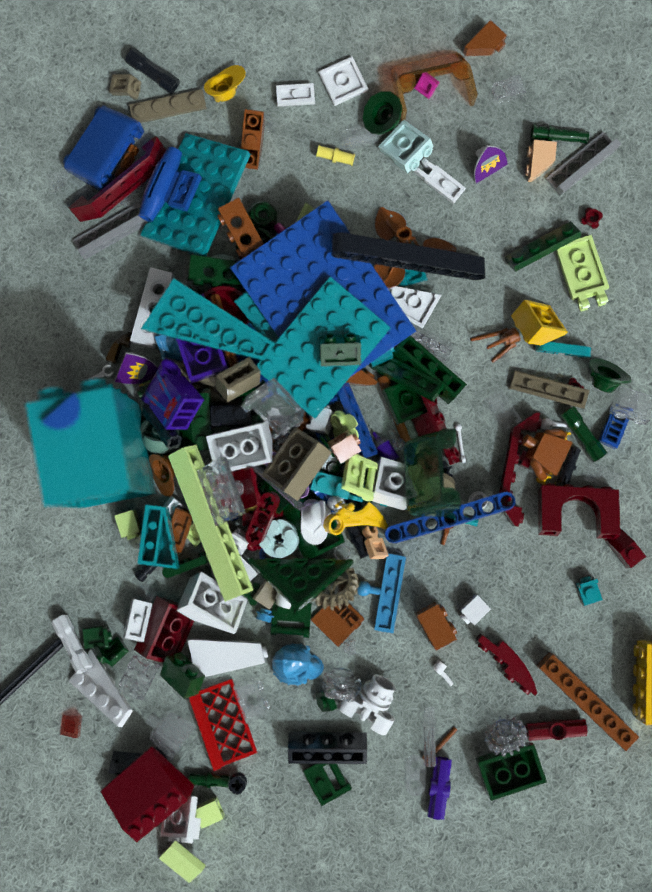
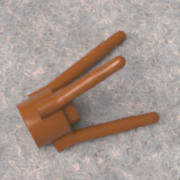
M505 328L501 331L471 338L470 341L473 342L501 335V339L486 347L490 349L501 343L505 346L508 345L491 360L494 363L510 349L516 347V343L521 340L516 328Z

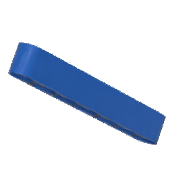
M503 492L392 525L386 529L385 537L391 543H400L505 512L515 506V497L510 492ZM504 496L512 498L510 506L505 507L501 504V499ZM488 501L493 504L492 511L484 512L482 509L483 504ZM467 507L474 509V515L471 518L464 516V510ZM448 513H454L455 521L453 523L446 522L445 516ZM430 518H434L437 522L436 527L433 529L427 527V521ZM411 524L418 526L416 534L412 535L409 533L408 528ZM393 529L399 531V538L396 540L390 537V532Z

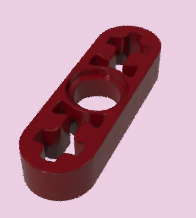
M273 491L264 493L260 498V505L256 507L245 535L250 545L262 543L267 535L280 503L278 494ZM272 497L271 501L274 503L270 504L267 509H262L268 505L266 498ZM260 513H263L267 516V522L265 524H262L258 520V516ZM258 527L263 528L258 530L257 536L259 538L254 540V535H252V533L256 532Z

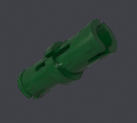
M190 772L189 780L195 786L228 788L229 774Z

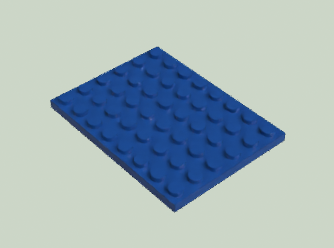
M327 200L230 268L278 338L281 337L329 277L333 278L391 327L352 374L354 375L415 333L416 329L371 263L332 257L331 235L337 232L351 233Z

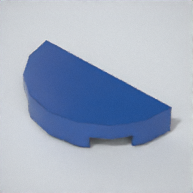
M73 393L46 417L42 423L56 430L67 429L74 425L80 417L81 402L77 394Z

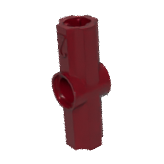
M585 718L554 719L545 722L526 723L528 741L587 736L588 732ZM560 725V732L553 734V727Z

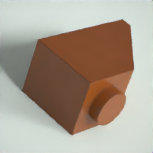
M490 20L465 46L463 54L465 56L493 55L496 51L499 53L506 45L505 39L507 35Z

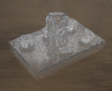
M220 457L197 470L215 526L223 525L246 513L240 495L244 492L243 484L239 480L234 481L226 457Z

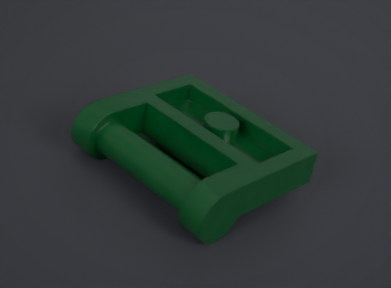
M275 601L272 610L274 618H272L271 635L303 636V638H309L312 603H308L298 612L292 605L290 609H286L276 605ZM278 620L304 622V628L277 626Z
M312 764L303 769V773L321 806L352 789L350 783H347L338 764H329L340 785L338 789H335L324 769V766L328 764Z

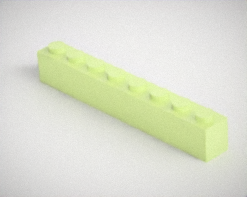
M197 445L184 447L168 455L224 601L226 602L253 591L225 516L221 514L218 498Z

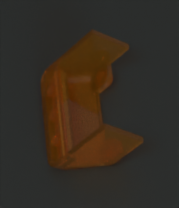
M458 52L398 64L391 70L394 93L400 97L403 107L400 117L401 122L406 119L407 114L403 94L413 91L416 81L419 80L424 72H427L432 77L452 73L455 79L464 80L470 106H474L478 94L471 66Z

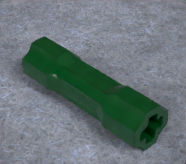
M574 406L560 415L567 427L573 431L581 442L592 462H596L608 453L600 441L591 433L584 423L583 417Z

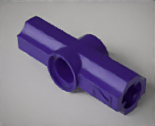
M435 757L433 775L430 778L431 788L428 791L430 798L427 816L432 819L442 820L445 818L447 798H449L451 781L449 779L452 759Z

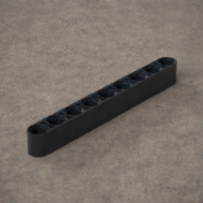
M337 232L331 235V255L335 258L468 280H482L486 277L485 258L481 256L344 232Z

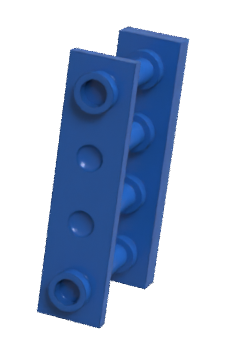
M345 383L327 406L340 401L344 408L343 412L355 417L358 422L356 430L358 431L360 441L358 446L361 449L358 454L363 455L364 458L372 457L378 454L351 386L349 383ZM316 433L319 442L325 446L320 440V437L324 434Z

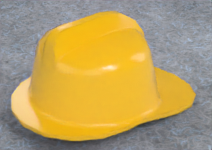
M233 65L224 69L206 81L204 84L205 92L213 96L216 102L232 99L235 96L237 86L245 78V69L240 65Z

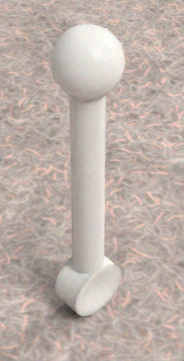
M456 424L454 428L458 435L461 463H466L461 436L462 426L461 424Z

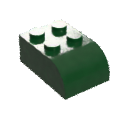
M532 742L519 743L475 758L490 801L547 783L535 745Z

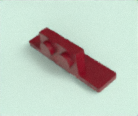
M421 396L428 412L412 419L426 454L443 448L450 465L460 462L459 451L454 447L452 434L446 428L444 415L437 406V399L432 402Z

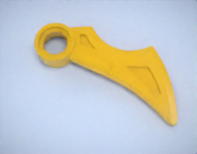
M370 502L361 510L355 512L342 508L335 514L328 515L323 523L325 531L333 535H338L343 532L345 527L369 525L385 530L388 528V524L380 511ZM336 519L337 527L332 530L331 523Z

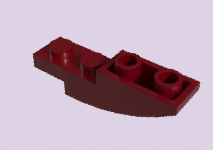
M479 634L475 639L479 642L477 646L486 653L490 650L495 654L493 658L501 665L504 662L506 663L501 669L505 672L504 677L512 683L517 681L521 684L519 689L527 695L531 692L536 696L538 692L533 678L520 657L501 639L495 645L482 634Z

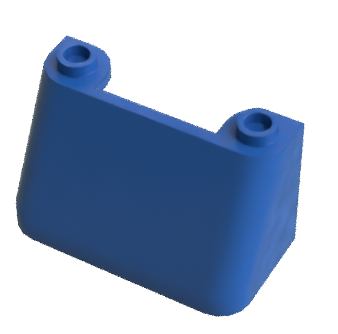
M105 105L98 107L95 110L94 118L76 146L64 158L65 170L98 191H101L107 186L108 178L112 179L111 173L130 143L134 144V138L140 140L144 134L141 123Z

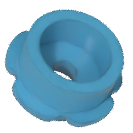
M261 608L260 612L256 611V619L271 623L272 618H274L270 610Z

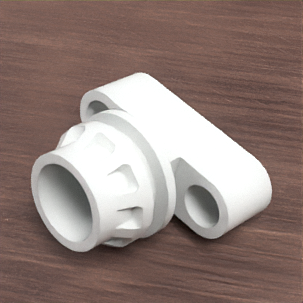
M375 674L371 680L364 683L363 687L359 690V695L347 690L337 707L350 718H352L354 713L359 714L360 720L365 721L367 719L373 722L371 730L381 735H386L395 721L394 716L387 711L393 701L395 685L388 678Z

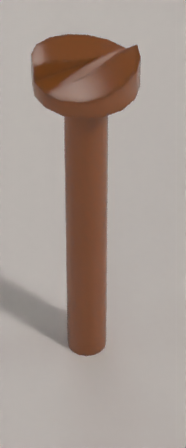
M453 727L427 757L425 755L422 757L423 760L428 761V765L431 766L432 762L430 760L454 735L457 729Z

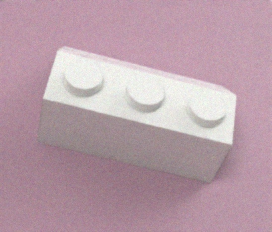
M268 421L206 436L215 474L272 462V436Z

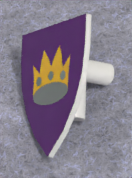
M487 145L476 151L475 155L478 157L474 169L475 183L480 182L508 165L506 154L500 148Z
M133 352L125 353L114 382L124 384L143 383L153 378L158 366L151 360L136 355Z

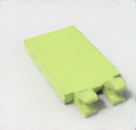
M592 235L578 238L557 249L556 254L572 300H578L580 312L588 310L590 304L587 298L596 296L598 306L605 305L608 302L605 290L609 289V284Z

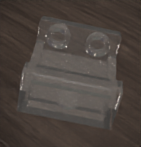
M272 378L247 395L242 404V408L246 412L253 409L265 422L268 421L269 426L273 429L271 435L273 439L279 435L284 436L289 429L298 427L304 420L305 410L299 406L297 401L275 378Z

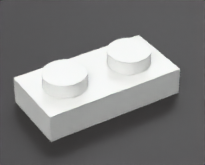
M314 83L276 86L278 107L315 104Z
M136 599L131 600L123 638L144 642L152 603Z

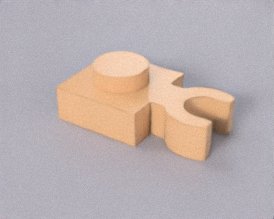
M366 526L362 529L364 537L367 538L364 544L369 558L384 559L389 556L383 538H378L377 527L373 526L369 529V526Z

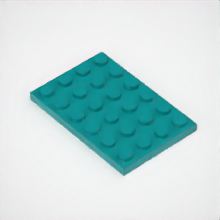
M185 133L178 149L182 152L178 172L185 170L197 173L202 179L187 212L171 208L165 202L153 222L145 223L141 236L193 255L206 257L221 224L217 216L220 214L218 208L231 201L251 154L247 150Z
M329 277L276 341L265 361L261 360L256 366L259 368L261 375L316 419L360 366H321L320 336L326 334L345 335L346 333L359 335L362 363L391 327L333 278Z

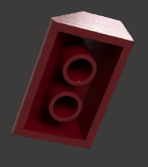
M156 596L151 608L144 642L137 641L134 651L147 659L164 663L167 656L182 652L194 620L176 611L179 603Z

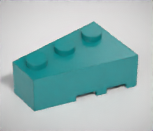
M145 505L137 564L174 569L180 568L168 507Z

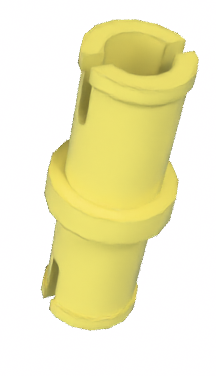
M318 145L316 157L332 160L333 163L337 161L352 166L355 154L340 151L339 148L332 149Z

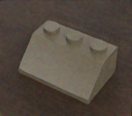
M295 427L272 459V462L264 470L262 476L298 501L332 452L320 442Z

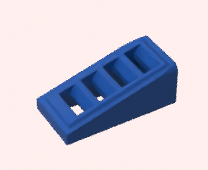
M613 407L598 441L612 449H617L631 415ZM617 414L623 417L624 420L621 421L615 418L614 415ZM612 421H614V422L620 424L621 427L619 428V427H617V426L611 424ZM609 428L618 431V434L609 431ZM607 434L614 437L615 440L613 441L607 438Z

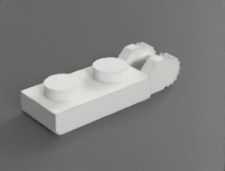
M423 158L421 164L431 172L427 175L420 168H417L414 173L454 205L466 188L440 167Z

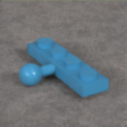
M389 554L386 557L381 588L370 586L367 581L359 582V587L357 588L358 595H380L374 626L376 631L394 633L406 556Z

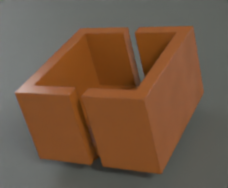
M433 602L414 612L436 651L457 640L455 636L457 631L453 623L447 622L445 617L448 614L443 605Z

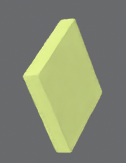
M174 841L159 857L162 862L188 883L196 878L206 867L202 861L177 841Z

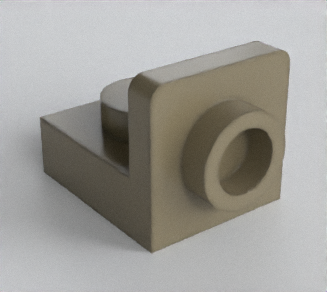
M131 74L112 75L110 94L114 96H130L133 99H138L141 81Z

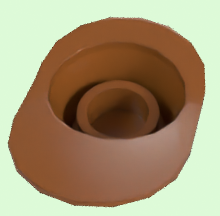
M168 452L163 455L151 454L149 462L154 481L162 495L166 497L171 496L174 492L173 479L176 476L168 457L172 453Z

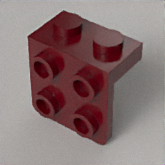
M252 466L213 476L221 514L260 505L261 496L257 488L256 473Z

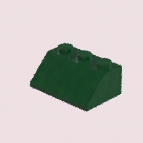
M198 388L196 390L204 398V401L187 430H179V435L182 437L179 447L184 448L197 445L198 450H209L206 436L214 434L213 426H211V388Z
M315 493L289 504L283 510L285 519L296 527L299 536L298 547L303 558H308V560L345 542L342 533L338 535L328 533L324 542L318 545H312L303 538L300 527L301 508L303 503L309 499L321 500ZM333 520L331 523L332 530L337 527L336 520Z

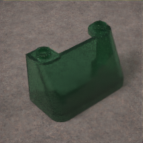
M456 429L438 430L412 438L405 443L406 505L411 515L445 517L461 508L458 491L454 488L444 487L442 449H449L455 445Z

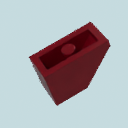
M620 528L621 535L616 540H604L625 568H632L646 558V555L636 542Z

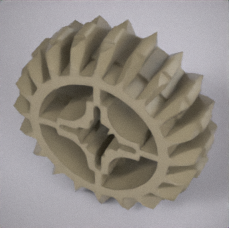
M348 568L340 575L341 577L334 580L333 589H331L332 582L311 601H315L317 606L322 605L324 610L328 606H330L332 611L335 606H338L340 610L342 604L348 606V600L353 601L354 595L358 593L359 582L357 581L358 576L355 574V570Z

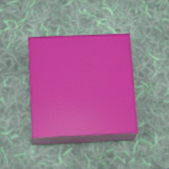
M424 71L414 89L430 99L440 82Z

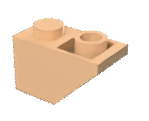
M534 140L532 145L528 146L527 157L530 158V162L526 165L525 176H528V182L534 181L553 165L556 157L557 142Z

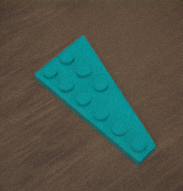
M174 278L141 328L145 331L265 361L275 345L274 342Z

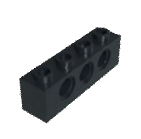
M289 732L288 764H367V733Z

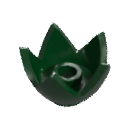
M266 201L252 203L246 212L256 229L259 227L264 230H274L273 228L277 224L276 208ZM264 212L266 216L260 217L259 213Z

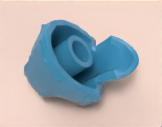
M292 643L283 646L275 653L272 660L273 675L280 682L288 685L298 686L306 684L307 679H316L322 674L324 669L322 661L316 655L310 653L309 646H305L302 643Z

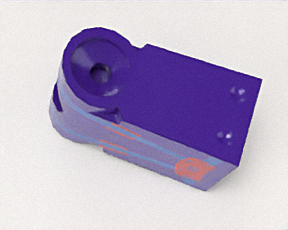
M164 359L142 396V401L150 405L149 407L166 430H187L204 398L184 376H181V370L176 363Z

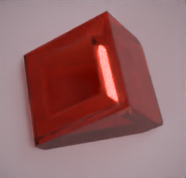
M63 715L60 735L79 738L82 717Z

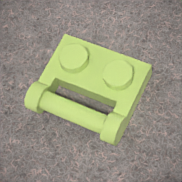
M357 454L347 459L341 489L361 496L365 501H372L374 499L373 486L375 472L378 471V463ZM367 470L366 486L363 488L365 471Z

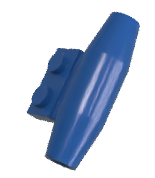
M174 147L167 148L155 166L144 191L138 216L148 222H153L165 202L171 208L187 212L202 179L197 173L185 170L178 172L182 152Z

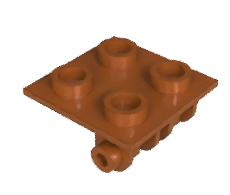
M342 604L341 610L338 606H335L333 611L330 609V606L325 610L322 607L311 619L338 647L365 620L350 604L348 606Z

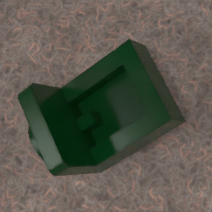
M106 625L82 628L84 649L94 648L96 645L109 648L108 642H112L111 630L107 631Z
M118 636L109 644V648L102 649L98 645L94 647L97 653L96 658L102 664L107 663L111 667L129 652L124 641Z

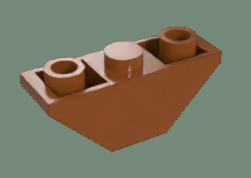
M245 109L241 149L247 150L251 154L245 166L248 169L258 170L265 128L264 111Z

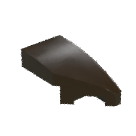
M127 332L113 343L105 360L116 364L121 348H130L131 332Z

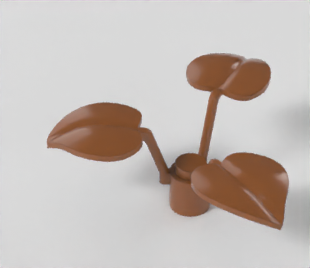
M380 207L375 220V230L380 238L390 240L395 236L396 242L407 244L413 242L414 245L420 246L416 238L412 237V231L406 226V220L402 215ZM429 238L423 243L424 247L453 252L457 250L451 243L439 238ZM377 264L374 266V269L388 289L399 285L405 277V269Z

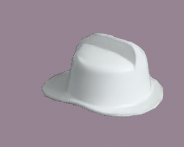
M309 499L303 503L301 508V534L312 545L324 542L328 534L324 529L323 523L325 518L332 513L323 500Z

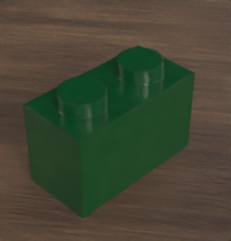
M181 652L167 656L160 676L183 699L199 694L205 675Z

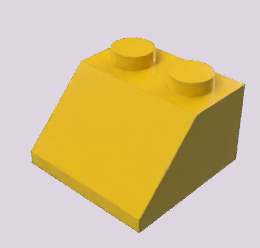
M524 300L511 315L515 322L514 325L520 330L524 341L528 344L541 346L566 335L568 332L552 307L547 304Z

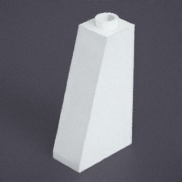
M191 638L188 640L192 662L205 677L263 664L266 662L265 658L268 657L267 647L262 646V642Z

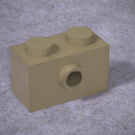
M249 357L216 375V389L227 402L260 384V370Z

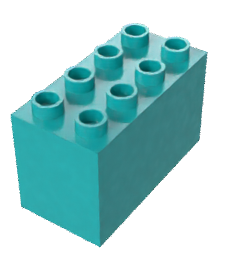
M105 379L81 382V393H77L81 402L80 417L74 425L67 429H52L44 425L42 421L73 394L72 392H64L63 387L47 388L37 391L39 401L25 403L44 507L82 509L156 494L152 468L149 462V451L145 448L142 440L141 424L143 419L140 404L130 399L128 394H122L121 389H114L113 384H106Z

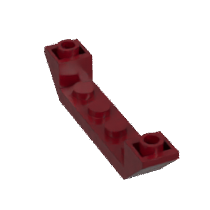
M156 135L141 147L146 154L94 197L87 201L84 196H81L68 207L80 222L103 217L151 177L155 166L166 151Z
M540 413L532 414L511 429L499 493L510 492L513 494L510 487L516 478L514 466L519 462L520 453H517L518 445H521L523 440L521 431L535 433L537 429L540 430L542 418H539ZM504 496L501 499V504L505 507L510 506L507 503L511 502L512 498ZM514 506L511 510L503 512L512 526L519 527V524L523 523L524 512H522L521 507Z

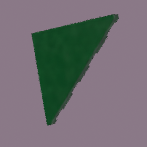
M249 558L247 560L298 612L354 564L352 559L336 560L331 558H320V560H308V558H293V560Z

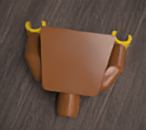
M559 428L546 429L543 433L537 432L534 438L528 434L523 438L522 445L529 448L526 458L530 460L529 464L537 476L536 481L545 485L546 479L551 480L552 478L549 475L557 476L573 443L567 440V436L571 435V432H566Z

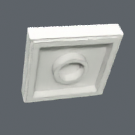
M353 56L318 71L334 106L368 91V87Z

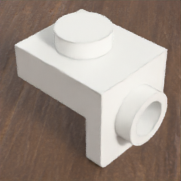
M237 528L232 533L238 552L242 556L249 543L245 539L246 532Z

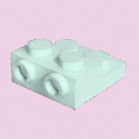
M405 120L378 146L382 153L391 158L394 164L407 174L411 170L415 171L420 164L419 161L423 157H428L433 150L431 139Z

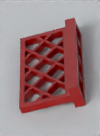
M232 678L199 691V694L189 697L214 771L258 753ZM230 684L232 689L229 699L219 694L222 686ZM210 692L215 695L211 705L203 703L201 694ZM233 695L236 702L231 700ZM217 696L227 700L223 711L213 707ZM230 702L238 707L235 717L225 713ZM211 709L221 713L217 724L208 719ZM224 715L234 719L229 730L219 726ZM236 721L244 724L245 729L242 735L232 732ZM217 728L228 732L223 743L215 739L214 735ZM230 734L240 738L236 748L226 744ZM242 739L250 742L252 750L245 753L238 750ZM225 746L234 752L230 759L223 761L221 752Z

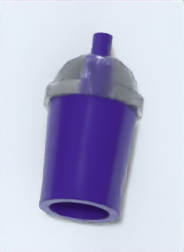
M376 432L372 433L378 455L397 461L400 457L390 443V439L384 435H377Z

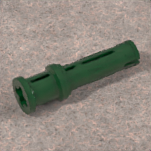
M532 124L530 141L535 139L546 141L558 140L587 144L589 131L557 129L552 125L543 127Z

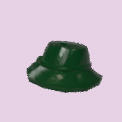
M380 91L371 96L363 112L362 119L365 129L372 135L384 134L396 128L403 109L400 97L391 91Z
M590 359V375L592 376V385L603 392L612 393L621 384L631 382V376L616 364L603 359Z

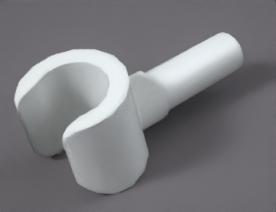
M105 365L102 372L88 378V380L99 379L104 376L112 377L114 372L110 374L105 373V370L110 368L111 365Z
M546 418L542 419L541 429H549L550 425L566 428L567 425L563 422H555Z
M437 660L433 666L434 670L446 680L449 686H452L454 683L444 672L447 666L440 660Z

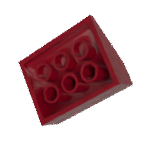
M151 746L103 787L100 792L122 830L135 842H138L189 800L195 785Z

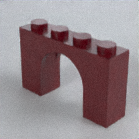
M546 483L538 490V535L558 536L562 532V506L566 502L573 500L586 503L594 511L597 539L616 540L621 535L619 490L612 487H602L599 489L590 485L574 487L571 484L555 486L553 483Z

